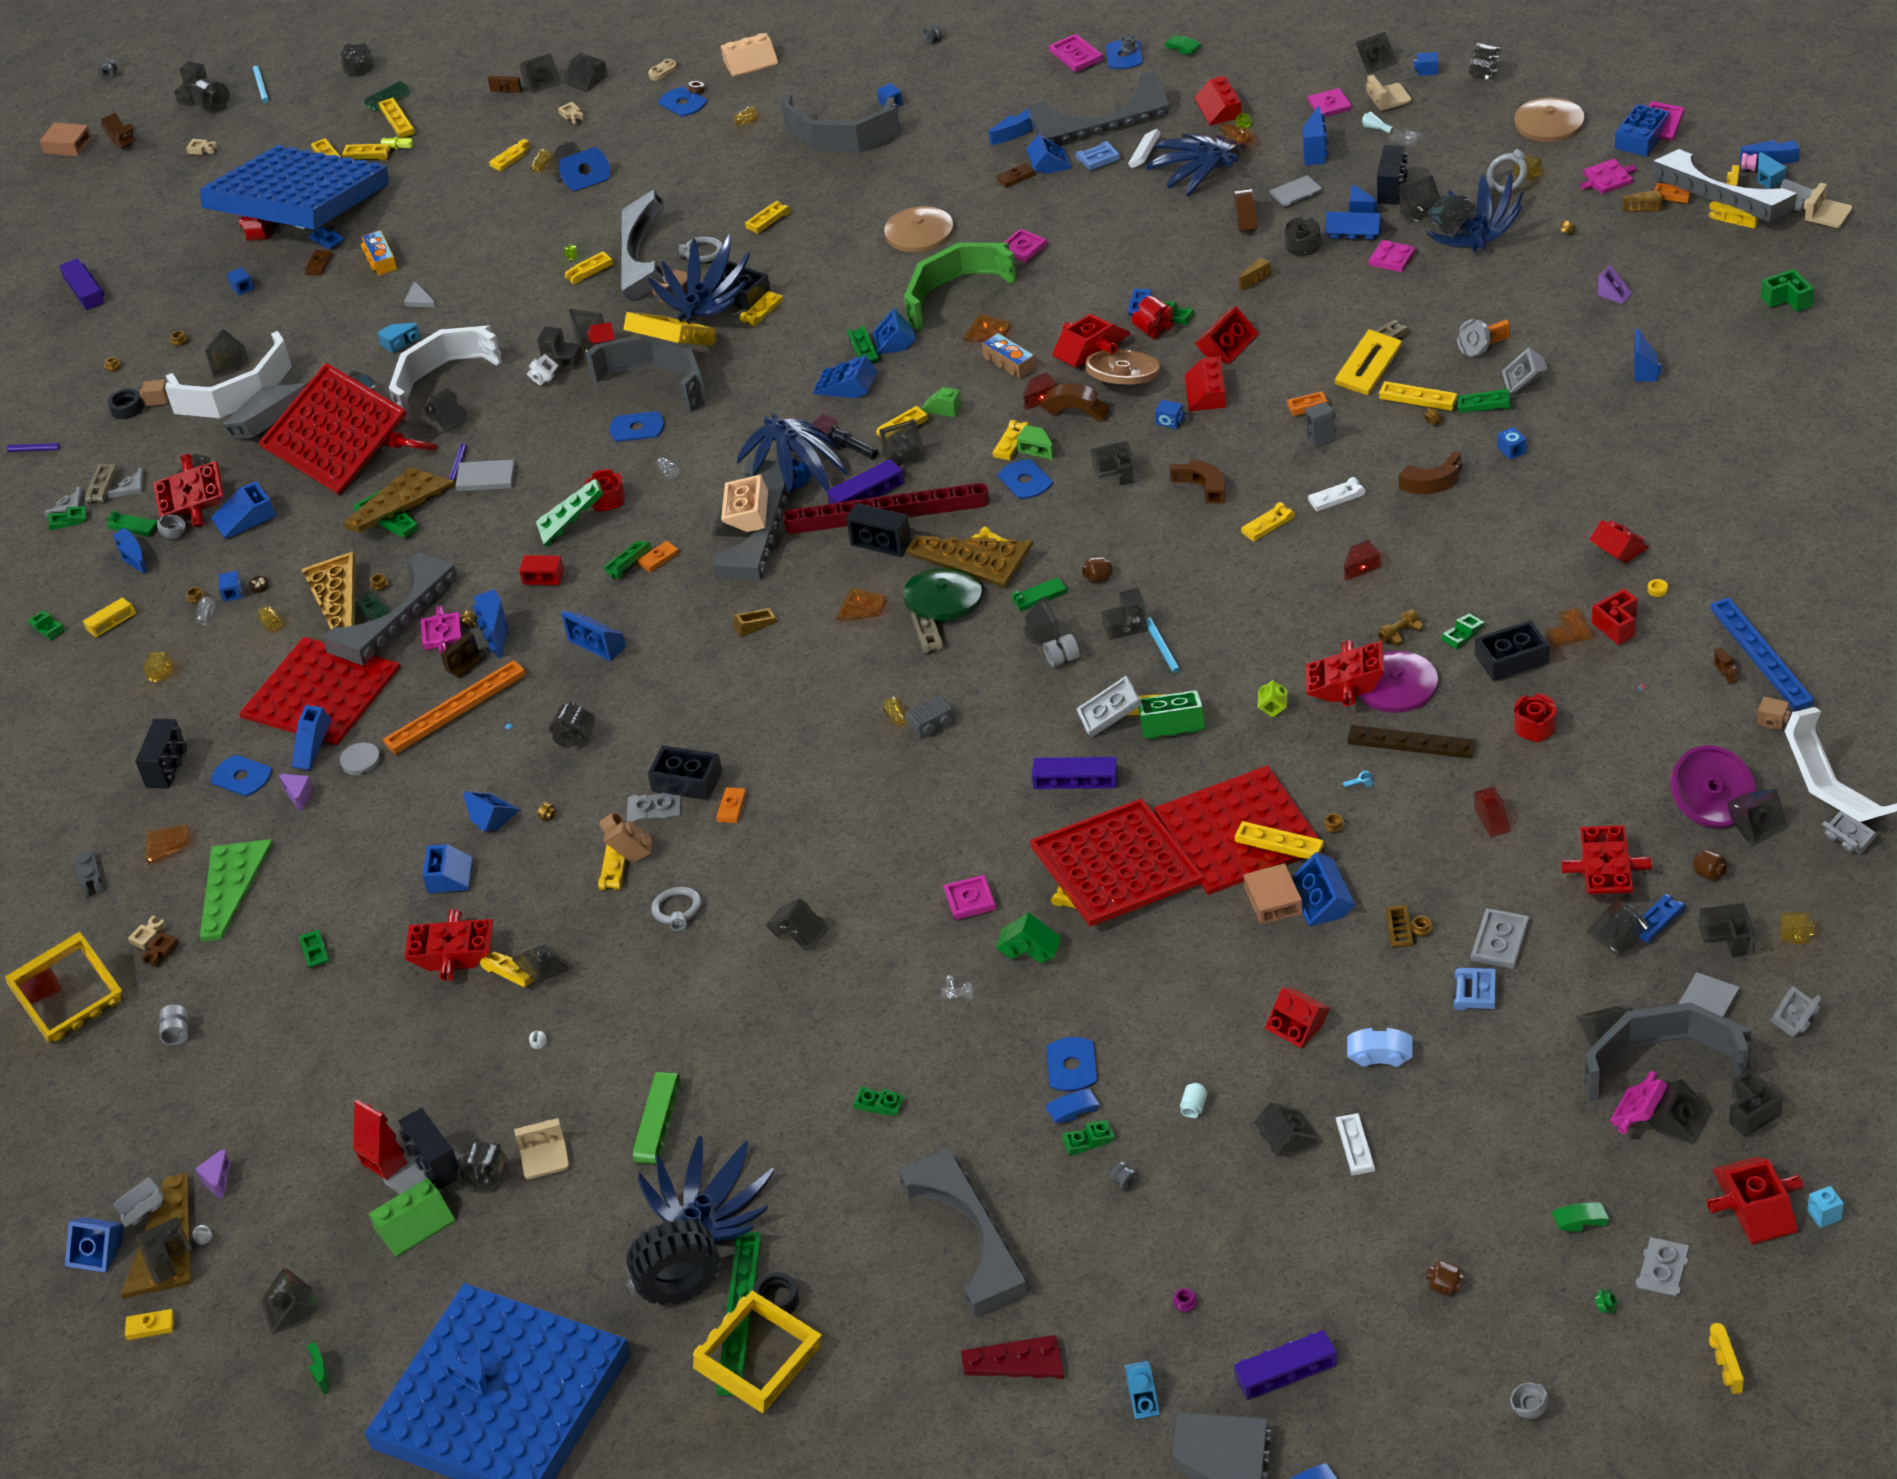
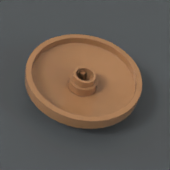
M1555 97L1539 98L1523 104L1515 113L1514 123L1517 131L1529 139L1541 142H1555L1568 139L1582 129L1584 125V112L1577 104L1566 99Z
M919 206L902 210L893 215L887 221L884 232L886 241L893 248L915 253L929 251L943 245L952 236L954 228L952 218L947 212L935 207Z
M1118 349L1114 355H1110L1105 351H1099L1091 354L1086 359L1087 373L1104 382L1140 384L1149 382L1159 375V362L1152 356L1137 351Z

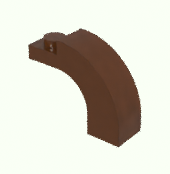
M116 112L101 119L100 125L108 138L118 148L136 141L133 135L134 127L132 124L129 123L124 126Z
M1252 188L1234 190L1238 230L1257 229Z
M1065 383L1053 387L1045 395L1040 407L1053 416H1056L1061 410L1068 407L1078 408L1098 422L1105 418L1109 409L1106 404L1096 398L1098 395L1097 391L1077 383Z
M1454 451L1444 464L1433 469H1421L1408 464L1399 474V489L1413 494H1433L1449 489L1458 482V473L1462 469L1461 453Z
M1190 459L1189 464H1170L1171 482L1199 484L1205 490V503L1225 504L1224 477L1214 465Z

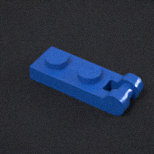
M1665 894L1630 927V933L1646 943H1650L1668 924L1685 911L1686 904L1681 901L1676 902L1672 896Z

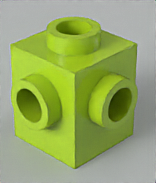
M1274 680L1263 685L1258 691L1257 708L1270 717L1276 716L1287 708L1288 690Z

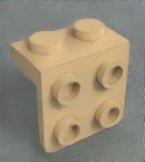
M1374 75L1367 76L1366 91L1380 111L1411 103V97L1400 83L1382 87Z
M1820 183L1816 189H1813L1811 197L1806 199L1804 203V209L1806 210L1805 220L1840 228L1851 213L1852 206L1826 199L1827 184Z
M558 1118L514 1129L526 1179H533L569 1169L564 1135Z

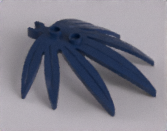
M1182 134V138L1155 143L1152 149L1165 148L1184 151L1162 155L1147 164L1146 168L1150 170L1173 163L1193 160L1180 167L1167 182V188H1170L1195 172L1186 190V196H1190L1214 167L1220 168L1224 165L1232 167V161L1238 162L1236 154L1228 153L1241 146L1244 147V143L1236 140H1231L1227 143V138L1216 135L1217 143H1215L1211 138L1203 134Z
M1510 172L1493 217L1492 196L1486 178L1482 173L1480 175L1476 216L1472 220L1459 199L1449 190L1455 215L1468 234L1446 223H1441L1433 216H1430L1432 222L1449 236L1428 230L1425 231L1432 239L1448 246L1471 247L1473 253L1480 247L1482 250H1485L1487 242L1502 235L1516 220L1522 209L1523 190L1521 189L1516 201L1506 213L1513 186V176Z
M730 235L724 241L702 282H700L701 264L696 239L692 240L687 272L688 295H685L678 279L664 261H662L663 271L673 294L648 277L649 283L656 294L667 305L680 311L678 314L679 322L686 318L687 324H690L693 320V315L707 317L726 310L735 302L733 297L746 285L744 280L739 286L723 295L731 288L744 270L750 257L749 251L729 276L719 285L729 260L731 249Z
M772 414V419L764 416L765 426L758 429L748 438L737 457L738 464L760 443L753 464V476H755L764 462L773 440L776 441L778 462L788 493L792 492L793 462L791 452L793 451L827 492L830 489L824 467L810 445L833 462L846 476L848 472L836 454L819 440L825 441L839 451V446L828 438L825 432L803 420H779L776 414Z
M699 1136L685 1176L683 1206L679 1205L675 1189L660 1156H657L656 1170L663 1199L641 1173L638 1174V1181L650 1207L663 1221L673 1222L675 1219H682L683 1221L689 1219L695 1221V1223L699 1222L711 1231L714 1241L733 1239L752 1231L754 1224L739 1226L754 1220L767 1211L768 1204L751 1212L725 1219L746 1206L763 1189L772 1177L774 1168H771L754 1183L720 1207L741 1172L748 1149V1141H745L731 1156L702 1194H698L703 1167V1138Z

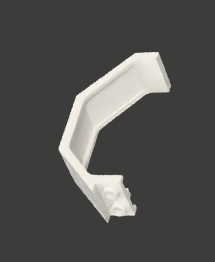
M490 325L438 330L400 354L389 391L393 403L406 410L407 414L403 418L404 421L409 422L413 419L407 401L413 384L446 362L483 357L496 366L502 363V354L497 344L498 339L492 333Z
M279 332L271 333L274 346L254 370L212 387L181 385L173 373L166 375L168 383H165V389L174 414L222 418L237 412L263 387L277 386L292 367L284 340Z
M1813 707L1792 712L1785 733L1811 794L1859 822L1897 811V803L1889 806H1880L1836 779L1815 730L1822 712L1821 710Z

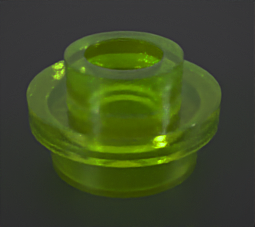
M1246 113L1237 115L1235 120L1237 127L1246 128L1252 124L1250 115Z
M567 244V247L564 248L565 258H568L569 261L576 259L577 256L576 246Z

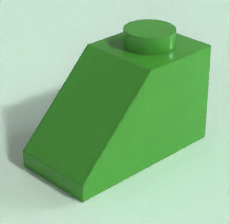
M942 387L927 399L921 410L925 413L956 417L962 407L960 390Z
M1025 425L1017 437L1018 452L1053 459V446L1043 428Z

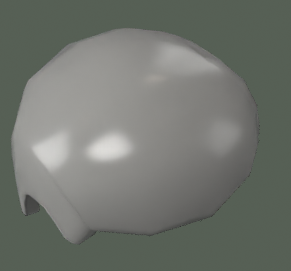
M162 515L160 520H157V528L162 536L173 540L184 534L186 523L178 515Z
M1528 1382L1520 1384L1513 1390L1510 1403L1515 1413L1520 1417L1535 1419L1546 1412L1549 1397L1541 1384Z

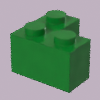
M1795 269L1761 281L1760 298L1770 308L1785 302L1796 312L1813 306L1814 288Z
M1028 912L1002 928L995 948L1009 959H1014L1026 952L1034 960L1043 964L1055 957L1061 936Z

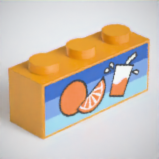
M381 230L361 236L363 240L361 248L372 271H376L379 276L397 270L394 256Z

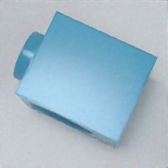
M1828 1186L1809 1194L1807 1211L1817 1225L1823 1228L1842 1220L1844 1203L1834 1189Z

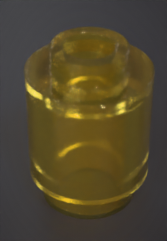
M264 606L258 611L257 619L267 631L274 633L282 628V618L272 606Z

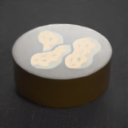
M256 576L250 580L249 587L253 593H262L268 589L269 583L266 577Z

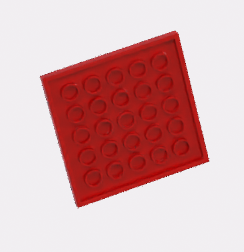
M325 363L260 440L258 445L340 496L406 416L407 412L330 364Z
M303 637L239 712L240 718L296 734L298 721L305 705L321 707L332 719L323 742L338 746L399 671L401 666L398 662L372 656L364 665H360L327 653L324 642Z
M1268 765L1154 807V813L1204 876L1201 886L1207 895L1244 882V874L1281 864L1287 866L1305 859L1235 842V835L1242 821L1319 839Z
M1142 798L1030 840V847L1089 927L1200 885L1201 881L1204 880V876Z

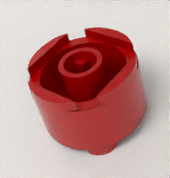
M247 216L239 218V225L243 228L247 241L264 240L272 237L275 227L272 228L273 221Z
M1148 296L1139 303L1138 306L1140 308L1138 312L1134 311L1132 316V324L1152 339L1158 338L1163 330L1168 331L1173 325L1171 321L1173 308L1153 296Z
M602 469L592 473V477L589 480L588 478L585 480V484L596 479L603 492V495L591 506L595 511L611 510L623 505L626 495L622 477L618 472L616 474L613 473V470Z
M1534 694L1532 697H1527V695L1520 697L1514 705L1515 733L1524 739L1534 742H1542L1550 737L1556 730L1557 710L1553 699L1543 694Z

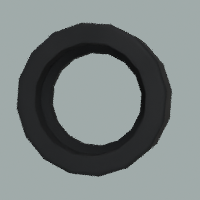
M125 388L114 392L107 402L112 416L122 420L135 417L144 407L139 391L132 388ZM133 401V402H131V403L128 404V405L119 406L120 404H122V403H124V402Z
M772 1272L758 1279L753 1288L754 1292L763 1297L769 1289L784 1287L790 1291L789 1296L783 1301L773 1304L789 1314L795 1311L799 1304L800 1296L796 1282L790 1275L783 1272Z

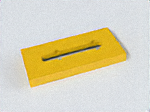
M1368 329L1336 376L1335 384L1369 395L1401 348L1402 341ZM1380 345L1381 349L1377 352L1363 375L1356 376L1374 347Z

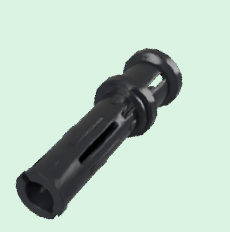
M836 425L829 429L827 437L839 443L841 447H849L871 460L878 456V449L852 437L850 432H844Z

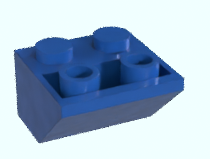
M448 844L427 846L422 876L427 892L438 893L469 890L473 864L472 856Z

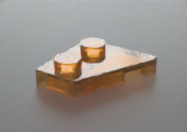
M1222 123L1219 129L1225 133V137L1234 140L1238 144L1252 142L1256 137V134L1245 127Z
M979 313L963 336V341L983 342L997 333L1005 337L1011 328V324L1008 321Z
M851 588L836 615L837 621H848L880 616L887 598L883 595Z
M188 825L147 831L145 854L147 865L189 845L190 830Z

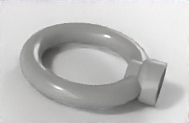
M1515 149L1513 153L1497 157L1487 170L1489 186L1496 192H1504L1505 186H1500L1495 182L1494 172L1499 164L1512 160L1520 167V174L1513 183L1512 191L1518 189L1527 176V165L1525 163L1527 156L1520 150Z
M712 237L694 238L697 244L707 243L717 248L710 255L700 256V263L714 261L723 244ZM693 239L689 240L685 245L679 244L680 258H687L689 260Z
M688 887L670 888L655 898L651 907L652 915L659 922L670 924V928L673 931L684 930L687 926L686 921L694 917L699 911L701 898L695 890ZM685 895L693 900L691 908L684 913L674 912L671 916H667L660 912L661 904L670 897Z

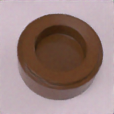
M692 81L688 83V91L691 93L704 92V84L699 81Z

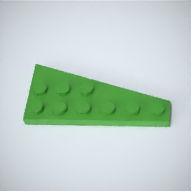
M272 839L211 847L200 932L202 942L223 939L232 922L234 913L241 905L242 898L246 896L258 874L261 863H264L268 850L274 844Z

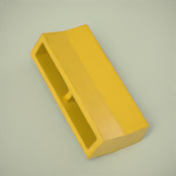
M122 597L83 620V624L88 632L98 637L135 615L136 611L133 605Z

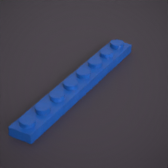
M1728 597L1711 603L1710 610L1784 700L1789 702V706L1794 712L1813 706V697L1732 600Z

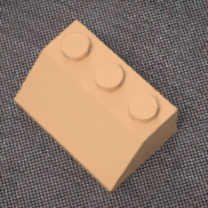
M760 33L753 37L721 45L723 61L732 77L778 64L772 42L767 33Z
M761 475L725 483L722 522L746 532L765 528L769 491Z

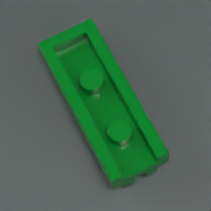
M864 325L852 331L847 329V335L856 356L859 358L866 355L872 364L879 362Z
M1509 389L1458 396L1459 413H1467L1495 408L1510 409Z
M113 510L111 515L107 517L108 523L106 525L111 530L120 531L122 528H125L131 534L150 537L157 529L156 520L121 514L116 510Z
M634 542L604 566L605 572L609 573L612 579H622V571L652 549L650 542Z
M1057 577L1022 592L1014 591L1011 601L1015 603L1019 612L1066 594L1067 588Z

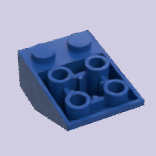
M1636 104L1615 132V149L1648 157L1656 146L1669 116V111Z
M1318 106L1302 128L1305 166L1326 164L1325 158L1328 157V135L1326 133L1325 115L1321 113L1320 106Z
M866 355L859 358L855 357L851 361L841 362L832 368H825L821 373L819 381L816 383L813 394L857 398L866 395L878 371Z
M255 481L239 488L211 519L224 539L276 516L270 499L259 483Z
M493 589L474 596L475 605H472L475 615L479 616L476 621L480 631L484 629L482 633L485 641H490L488 645L491 653H496L499 659L502 657L508 624L501 600L496 590Z

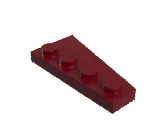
M1056 1335L961 1350L964 1375H1009V1377L1033 1376V1378L1055 1377V1379H1064Z

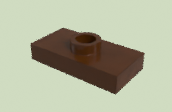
M488 77L490 91L521 93L522 91L519 77Z
M1024 163L997 175V181L1007 188L1035 176V173L1031 167Z
M315 250L305 269V274L322 276L332 257L331 250Z

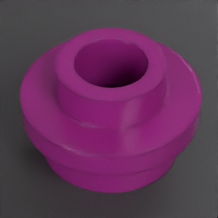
M1182 1288L1173 1296V1305L1179 1311H1191L1197 1305V1297L1190 1289Z

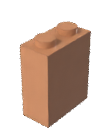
M53 123L41 138L40 145L46 154L78 156L92 136L88 125Z
M1285 864L1244 874V888L1260 924L1302 914L1301 897Z

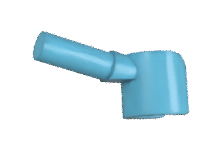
M1363 771L1358 778L1343 782V785L1347 787L1363 783L1365 786L1371 787L1374 784V781L1371 779L1373 775L1368 771Z

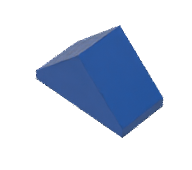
M1353 185L1349 199V212L1377 213V200L1356 185Z

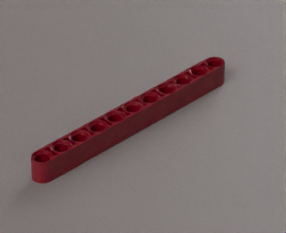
M975 483L791 509L784 512L783 520L786 532L797 534L847 527L846 517L856 503L905 514L910 518L987 506L990 503L988 486L984 483Z

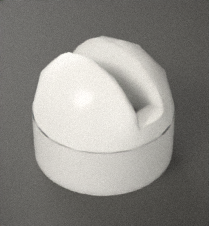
M536 1030L530 1034V1046L534 1049H540L547 1044V1038L543 1031Z
M199 1225L193 1230V1239L199 1245L208 1243L212 1238L210 1229L205 1225Z

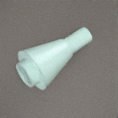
M1371 111L1368 114L1365 113L1362 118L1363 127L1383 130L1387 133L1393 130V127L1384 124Z

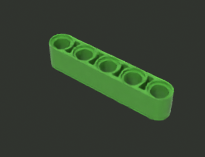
M655 1073L634 1145V1163L656 1164L657 1156H661L664 1145L662 1140L666 1138L669 1127L667 1123H670L674 1109L672 1105H675L679 1091L677 1087H680L679 1073Z

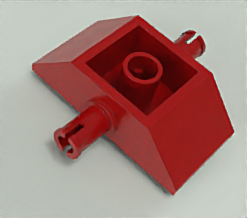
M1088 314L1075 323L1070 321L1064 323L1062 333L1052 355L1077 368L1085 363L1086 359L1093 353L1105 351L1110 355H1114L1118 350L1116 343L1131 334L1130 331L1093 314Z
M184 454L180 456L183 469L181 473L153 482L159 517L162 515L184 516L191 514L193 527L204 526L202 510L218 505L224 497L218 462L213 461L194 468L192 455Z
M1346 640V647L1344 641L1340 645V654L1306 664V694L1329 702L1342 701V704L1346 707H1350L1351 700V705L1353 706L1355 704V696L1372 692L1384 673L1382 640L1353 649L1354 644L1352 641Z
M1624 825L1580 827L1581 860H1561L1562 874L1582 873L1587 894L1633 892L1631 871H1651L1650 856L1631 858L1630 855L1628 856Z
M453 909L448 912V922L409 925L404 958L427 971H440L439 978L442 981H447V975H449L448 981H451L454 969L474 968L481 962L482 958L489 954L493 919L461 921L462 912L459 909H455L453 916Z
M1759 1156L1713 1168L1712 1171L1725 1195L1707 1199L1708 1210H1710L1711 1214L1731 1208L1751 1245L1797 1233V1226L1787 1193L1804 1188L1799 1174L1780 1180L1769 1159Z

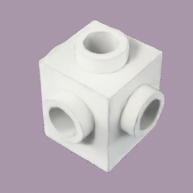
M544 354L540 359L537 360L535 358L530 363L529 367L531 369L527 375L539 385H542L545 381L548 383L554 377L553 372L558 367V364Z

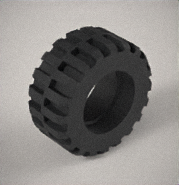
M675 1219L673 1222L664 1221L661 1225L650 1227L647 1232L643 1231L638 1239L632 1242L626 1255L627 1267L636 1293L644 1300L656 1304V1302L660 1305H667V1303L678 1304L679 1301L685 1300L686 1302L695 1295L699 1296L703 1293L704 1289H709L721 1269V1259L711 1231L703 1224L695 1223V1221L689 1219L686 1221L682 1219Z

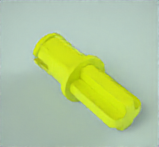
M382 138L381 144H388L391 148L398 150L399 148H412L413 141L411 138Z

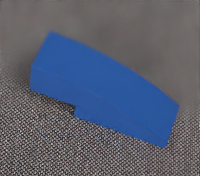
M1024 110L1016 117L1010 115L988 131L990 144L1003 143L1033 130L1034 128L1028 114L1029 110Z
M1772 140L1742 146L1740 161L1742 162L1743 153L1751 156L1757 154L1758 164L1759 153L1762 152L1780 164L1794 163L1799 161L1800 148L1795 140L1779 144Z
M125 528L112 535L122 560L141 573H147L145 559L136 538Z

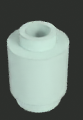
M1193 1083L1186 1086L1180 1104L1182 1115L1197 1118L1202 1113L1208 1095L1203 1085Z

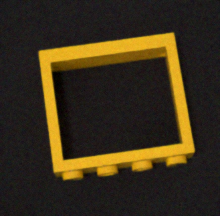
M626 312L623 330L676 343L707 346L714 345L717 330L716 328L695 323L687 324L686 321L679 322V319L632 312Z
M80 931L5 976L6 984L48 1043L53 1040L55 1042L61 1040L66 1032L71 1029H79L83 1026L85 1020L90 1017L92 1019L102 1014L103 1009L108 1006H116L120 1003L121 998H123L121 988ZM78 949H81L111 993L49 1031L18 986Z
M751 1291L746 1297L743 1296L739 1300L736 1309L732 1313L726 1314L718 1329L714 1328L710 1332L707 1341L695 1349L693 1353V1369L764 1414L819 1350L822 1334L756 1292ZM751 1310H754L803 1342L762 1390H759L710 1358L713 1352Z

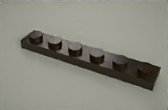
M1351 725L1347 743L1350 745L1472 759L1476 739Z

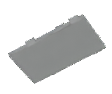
M1306 175L1270 190L1269 194L1282 206H1289L1300 199L1313 196V194L1322 191V188Z
M662 792L661 794L631 795V797H628L627 821L636 822V820L656 818L661 820L667 819V817L680 816L681 795Z
M1650 1237L1648 1248L1644 1249L1643 1256H1645L1640 1277L1636 1279L1635 1284L1637 1288L1676 1297L1681 1290L1679 1283L1684 1265H1687L1688 1262L1686 1256L1689 1245Z

